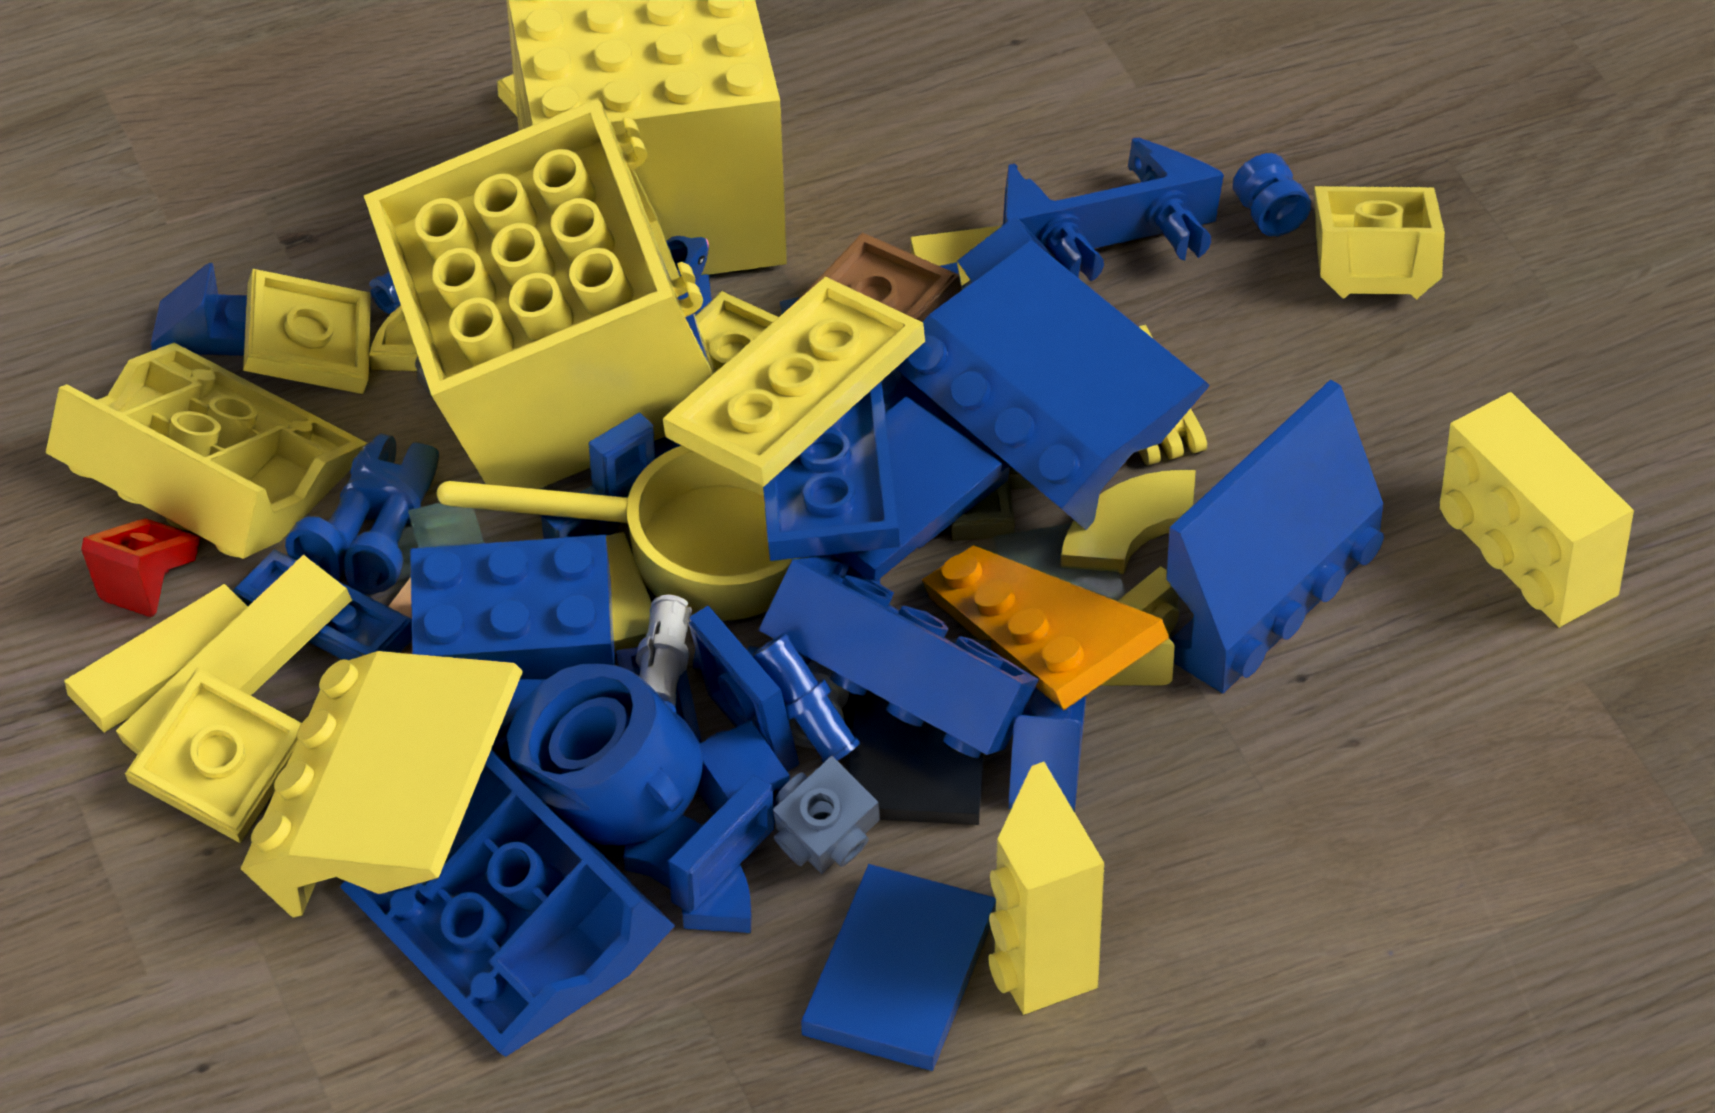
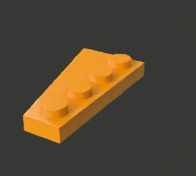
M974 545L961 554L951 557L943 566L922 579L932 601L979 640L991 641V650L1038 678L1039 681L1036 688L1063 711L1169 639L1163 620L1159 617Z

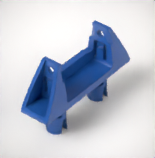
M1139 137L1133 138L1128 168L1136 174L1141 181L1140 183L1057 201L1050 200L1031 178L1025 180L1017 170L1018 166L1016 164L1008 165L1003 225L1016 216L1056 257L1058 262L1078 278L1081 271L1092 282L1102 272L1104 260L1094 248L1162 233L1174 248L1177 256L1184 261L1186 259L1187 247L1198 258L1205 254L1210 247L1211 235L1201 225L1216 222L1224 174L1220 170L1193 157Z

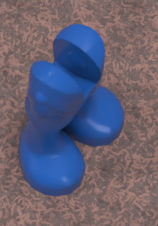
M378 434L370 443L364 445L362 451L353 459L350 470L351 477L342 489L340 502L329 521L327 522L320 517L307 516L296 522L285 541L288 556L298 560L301 556L305 555L337 581H339L345 568L347 583L352 589L362 594L372 595L388 590L397 582L403 565V555L398 547V543L406 523L415 524L418 512L421 509L420 503L428 492L437 471L439 451L433 446L414 442L408 448L402 464H395V438L391 435ZM376 519L370 532H364L357 536L364 520Z

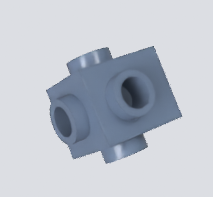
M832 755L809 777L803 772L794 776L775 797V802L778 805L773 809L775 827L779 831L774 836L776 843L797 865L802 866L808 860L821 874L835 862L840 867H843L852 861L869 841L865 834L880 821L878 801Z

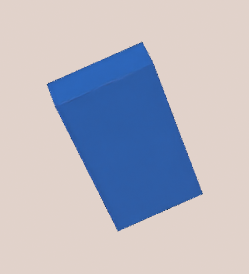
M753 775L668 860L672 903L688 913L692 910L695 911L774 830L772 785Z

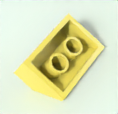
M1045 762L1031 766L997 838V869L990 872L991 886L996 897V911L989 915L990 927L995 939V953L990 954L988 957L989 967L998 989L1002 993L1011 992L1023 1015L1098 988L1104 862Z

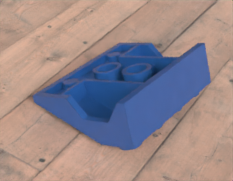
M1032 240L1028 241L931 312L923 321L925 342L895 368L1085 530L1095 520L1100 491L1134 452L1160 444L1210 386L1204 379Z
M1330 379L1170 526L1166 580L1194 614L1193 619L1170 639L1175 646L1174 663L1222 694L1241 676L1248 678L1254 674L1263 662L1266 652L1281 638L1284 640L1290 639L1302 625L1306 614L1320 601H1330L1339 591L1344 578L1359 564L1364 566L1370 563L1377 555L1383 543L1384 534L1380 531L1383 501L1340 384Z
M492 749L439 878L382 894H377L347 881H344L340 886L490 1044L505 1057L627 978L675 926L589 840L584 838L552 810L527 785L523 776L510 763Z

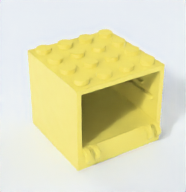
M506 0L519 131L599 98L616 135H622L626 132L622 120L624 117L632 119L637 124L640 139L645 145L648 157L645 163L634 171L658 218L665 239L668 240L673 236H684L689 238L703 237L708 240L709 251L701 275L787 264L781 105L755 0ZM631 148V149L625 151V153H626V154L632 153V152H633V148Z
M599 98L364 195L431 396L485 484L540 489L591 467L589 442L639 412L653 424L654 441L665 437L663 418L716 372L703 337L702 341L709 364L685 318L695 313L703 304V297L699 287L695 284L692 268L686 263L679 262L677 264L681 274L679 276L658 218L634 171L642 166L648 157L645 145L640 139L637 124L632 119L624 117L622 120L626 132L622 135H616ZM633 148V152H632V153H630V154H626V153H625V151H627V150ZM688 292L689 296L683 300L678 299L679 296Z

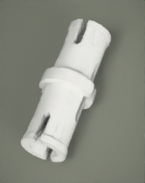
M669 594L661 595L651 602L648 632L646 637L639 643L636 662L641 669L639 677L648 683L662 700L669 701L675 706L679 676L686 670L689 658V651L684 643L692 608L687 607L688 602L685 599Z

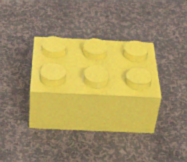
M1512 392L1451 422L1440 498V509L1447 522L1453 528L1461 529L1481 549L1486 561L1492 567L1501 569L1521 589L1527 602L1533 608L1541 609L1559 628L1617 597L1620 592L1634 510Z

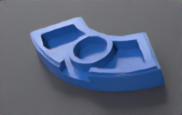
M682 815L669 829L657 837L632 845H625V870L650 876L670 889L668 860L702 825ZM740 865L695 911L692 910L688 913L682 909L684 929L751 933L750 891L746 876Z

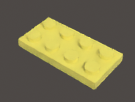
M825 276L663 418L665 437L764 487L925 342L924 324Z

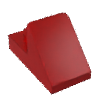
M143 518L83 537L81 551L97 595L101 600L147 617H154L157 613L164 575L169 573V570L196 560L200 536Z

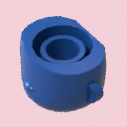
M579 664L564 668L547 678L523 701L513 716L506 736L511 760L522 773L527 785L584 838L601 845H632L653 839L669 829L683 815L693 800L702 775L703 755L700 743L687 722L676 714L675 706L669 701L662 700L656 691L641 677L626 668L616 665Z

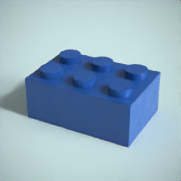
M606 535L410 549L412 654L515 663L523 671L520 679H547L564 668L579 664L615 665L611 576Z

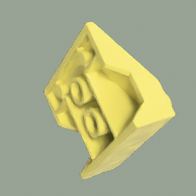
M171 343L130 359L108 396L96 400L67 384L59 387L46 454L67 464L73 473L82 477L93 478L117 491L118 496L123 500L134 504H141L164 516L170 525L178 529L191 531L216 544V548L220 552L244 559L280 542L290 532L295 523L304 518L351 470L353 459L362 451L363 446L368 443L176 343Z
M376 651L351 660L343 659L334 663L321 677L318 696L309 716L302 722L297 731L298 741L286 767L275 780V792L263 819L252 832V844L240 869L292 918L303 915L316 883L330 878H340L377 894L439 878L523 671L515 663L383 651Z

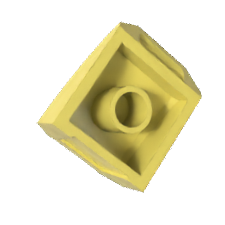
M1315 186V224L1320 277L1343 299L1349 294H1411L1417 300L1442 278L1445 231L1434 187Z

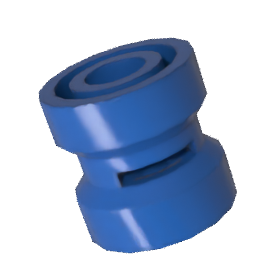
M1265 153L1253 157L1242 165L1233 179L1232 188L1243 206L1251 210V217L1255 224L1267 236L1278 237L1290 233L1307 219L1311 211L1312 201L1300 183L1293 180V174L1284 159L1275 153Z

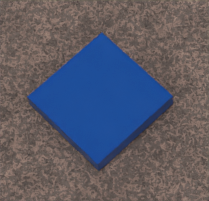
M709 606L690 616L689 627L706 690L710 698L735 727L752 721L787 772L798 766L799 760L781 689Z

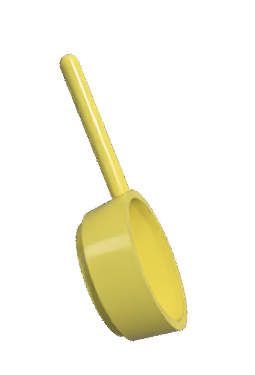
M682 445L665 452L647 465L633 483L629 497L446 481L440 484L436 492L438 501L443 505L451 507L628 523L633 556L645 586L656 597L670 594L685 599L688 602L687 607L692 608L691 616L706 606H709L721 621L744 619L768 611L793 560L770 561L763 486Z

